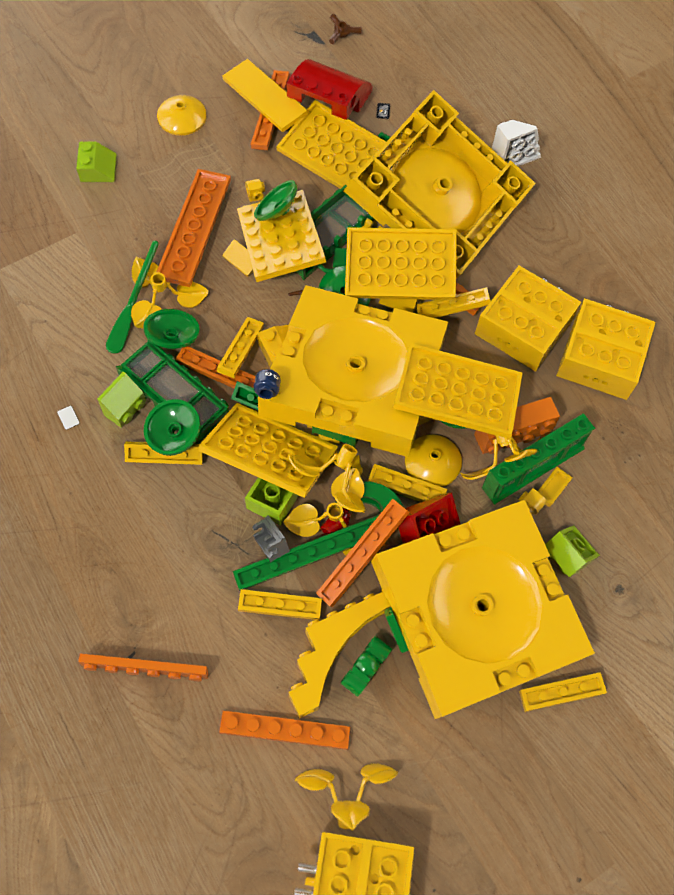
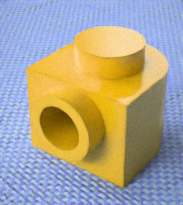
M260 179L245 181L249 201L262 200L264 197L263 192H265L264 182H260Z
M534 488L529 493L525 491L518 499L519 501L525 500L531 515H537L547 503L544 496Z

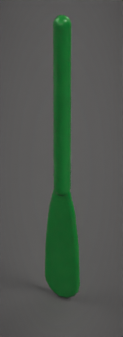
M156 240L152 242L129 301L120 313L106 341V349L110 353H119L124 348L132 323V307L137 301L159 245Z

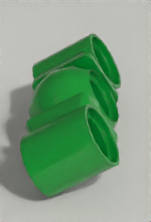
M374 636L340 684L358 697L378 671L380 664L388 657L392 648L379 637Z

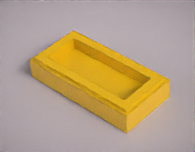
M559 467L554 469L538 490L546 499L547 503L545 505L548 507L552 506L573 478Z

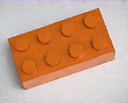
M544 398L516 408L512 437L516 444L523 441L524 443L530 442L539 436L545 437L553 431L560 415L552 398ZM476 430L474 436L482 454L488 452L493 454V439H496L495 435ZM498 444V451L504 447L510 448V446L507 445L501 447V445Z

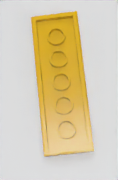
M248 59L222 75L223 80L282 132L308 115L306 108L296 100L287 97L285 90Z

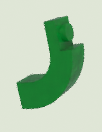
M363 482L364 495L361 498L363 503L376 507L380 513L392 499L403 506L398 496L386 486L375 482Z

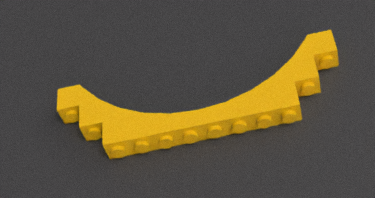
M383 590L377 595L372 593L363 598L364 601L360 603L352 602L346 605L345 610L340 612L337 610L327 614V618L321 621L316 619L308 623L305 633L314 652L306 651L299 655L300 658L297 659L298 667L306 684L298 683L292 686L291 691L288 692L299 719L319 710L325 680L336 657L347 642L366 624L385 614V609L391 607L389 600L385 598ZM477 602V608L484 611L483 604Z

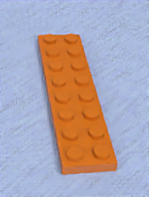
M202 169L197 170L157 269V272L164 274L166 282L186 287L191 286L229 187L230 175Z

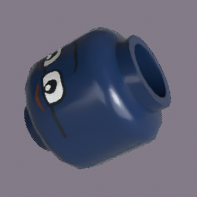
M271 369L260 370L256 374L254 381L255 393L263 399H270L278 395L281 384L280 375Z

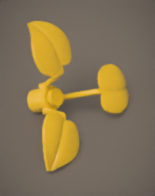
M137 256L133 262L131 272L134 283H136L145 261ZM152 262L142 286L144 288L149 284L152 285V303L141 300L134 304L131 310L134 326L143 329L145 319L153 312L162 310L159 306L155 305L157 292H163L166 287L174 295H178V303L186 308L198 306L208 295L209 291L196 282H192L190 287L177 285V291H175L170 283L166 282L164 274L157 272L159 266Z
M495 435L496 439H493V465L473 473L460 474L464 479L468 480L486 476L490 469L497 466L498 444L501 447L509 445L513 452V455L504 458L505 462L517 461L537 453V449L522 451L523 449L518 447L512 436L510 439Z
M343 444L338 454L335 453L322 467H319L309 457L288 454L292 466L301 474L309 477H318L319 472H322L332 462L341 469H344L346 472L341 492H336L335 500L345 509L363 513L366 511L361 499L354 493L346 491L350 469L357 468L360 475L363 473L359 455H356L357 450L353 446Z
M353 468L349 472L346 491L354 493L361 499L364 495V483L358 469ZM345 472L340 474L332 483L331 494L334 498L336 492H341ZM339 503L329 504L327 512H324L320 517H318V511L314 506L302 504L293 509L284 520L285 526L291 532L302 537H311L318 533L320 530L318 521L327 516L332 521H340L342 526L347 528L342 518L344 515L343 508ZM351 549L344 551L343 554L346 556Z
M374 763L364 766L361 769V775L364 778L356 801H338L334 785L331 783L334 781V775L326 770L313 769L305 771L298 775L295 781L303 788L313 791L329 787L334 803L331 805V812L338 819V826L342 829H351L353 831L370 813L369 806L360 802L366 782L370 780L375 784L386 783L398 775V771L383 764Z

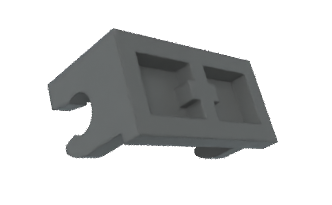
M269 515L252 527L254 531L262 527V530L255 533L253 537L270 562L290 552L285 537Z

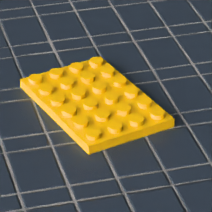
M314 100L307 109L308 115L294 124L276 146V149L341 189L344 185L349 184L354 175L378 152L386 141L349 119L344 120L332 115V109Z
M303 190L297 191L294 202L287 214L272 220L258 221L254 217L255 209L260 202L237 209L256 282L326 263Z
M348 227L345 295L354 298L455 300L457 229Z
M410 343L393 408L510 439L513 432L522 372Z
M239 403L232 407L199 445L200 452L304 498L323 471L319 472L318 477L303 475L292 466L288 454L309 457L319 467H322L338 450V446L288 424L260 417L257 411Z

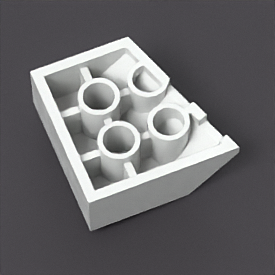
M515 120L502 122L497 125L492 150L506 163L511 160L517 167L541 158L539 153L540 146L538 144V129L536 126Z

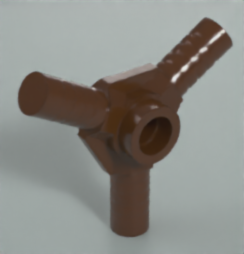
M335 14L330 16V19L335 24L334 34L329 39L331 44H334L339 38H344L350 33L361 34L362 27H350L346 22L339 21Z

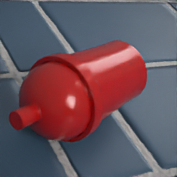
M343 508L344 515L342 518L346 525H348L351 517L350 510ZM329 518L320 527L325 535L343 528L340 521H332Z

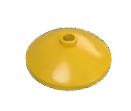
M177 95L165 100L160 105L157 111V119L161 128L166 132L179 136L195 133L204 125L206 109L194 97Z
M425 435L413 441L409 457L405 456V468L409 476L440 487L451 484L458 477L462 467V457L457 446L449 439L440 435ZM432 454H436L438 457L434 458Z

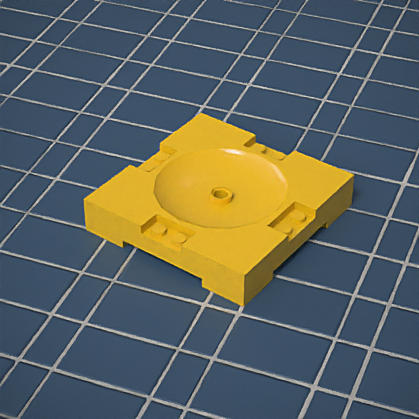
M433 90L378 152L354 175L344 192L383 227L387 224L390 228L457 229V279L536 183L511 160L506 163L457 118L459 113Z
M305 285L289 323V330L270 368L280 375L279 393L270 399H263L258 396V416L296 426L297 422L371 442V447L409 457L421 415L393 408L409 344L412 343L441 351L448 322L394 308L393 313L358 304V298Z
M525 500L470 519L466 523L439 533H432L376 554L371 561L385 598L390 602L420 676L418 679L435 719L595 654L568 594L564 595L548 560L550 554ZM477 602L483 604L484 611H480L477 608Z

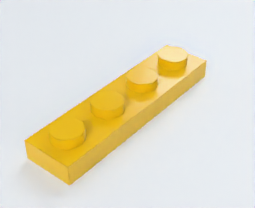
M486 287L457 294L455 300H433L416 304L418 314L437 318L487 306L491 301Z
M250 317L246 318L217 367L218 373L235 378L258 338L257 333L264 328L263 322Z
M126 441L124 443L125 462L202 465L203 453L199 451L200 444H193L183 453L166 456L155 452L149 447L147 442Z
M377 464L373 465L368 478V482L384 485L396 494L419 502L438 497L447 492V489Z
M241 589L238 611L311 620L319 619L320 621L322 598Z
M601 672L519 691L525 712L607 693Z

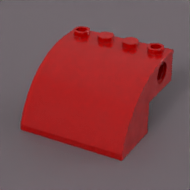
M311 59L301 62L286 83L287 97L302 103L305 95L331 104V114L347 120L352 110L359 113L372 92L370 82Z

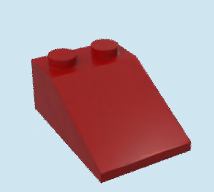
M449 492L405 508L410 513L398 528L402 542L405 544L432 533L436 534L461 525L452 493Z

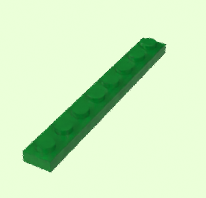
M378 516L289 549L290 552L271 562L266 558L232 571L239 591L353 548Z

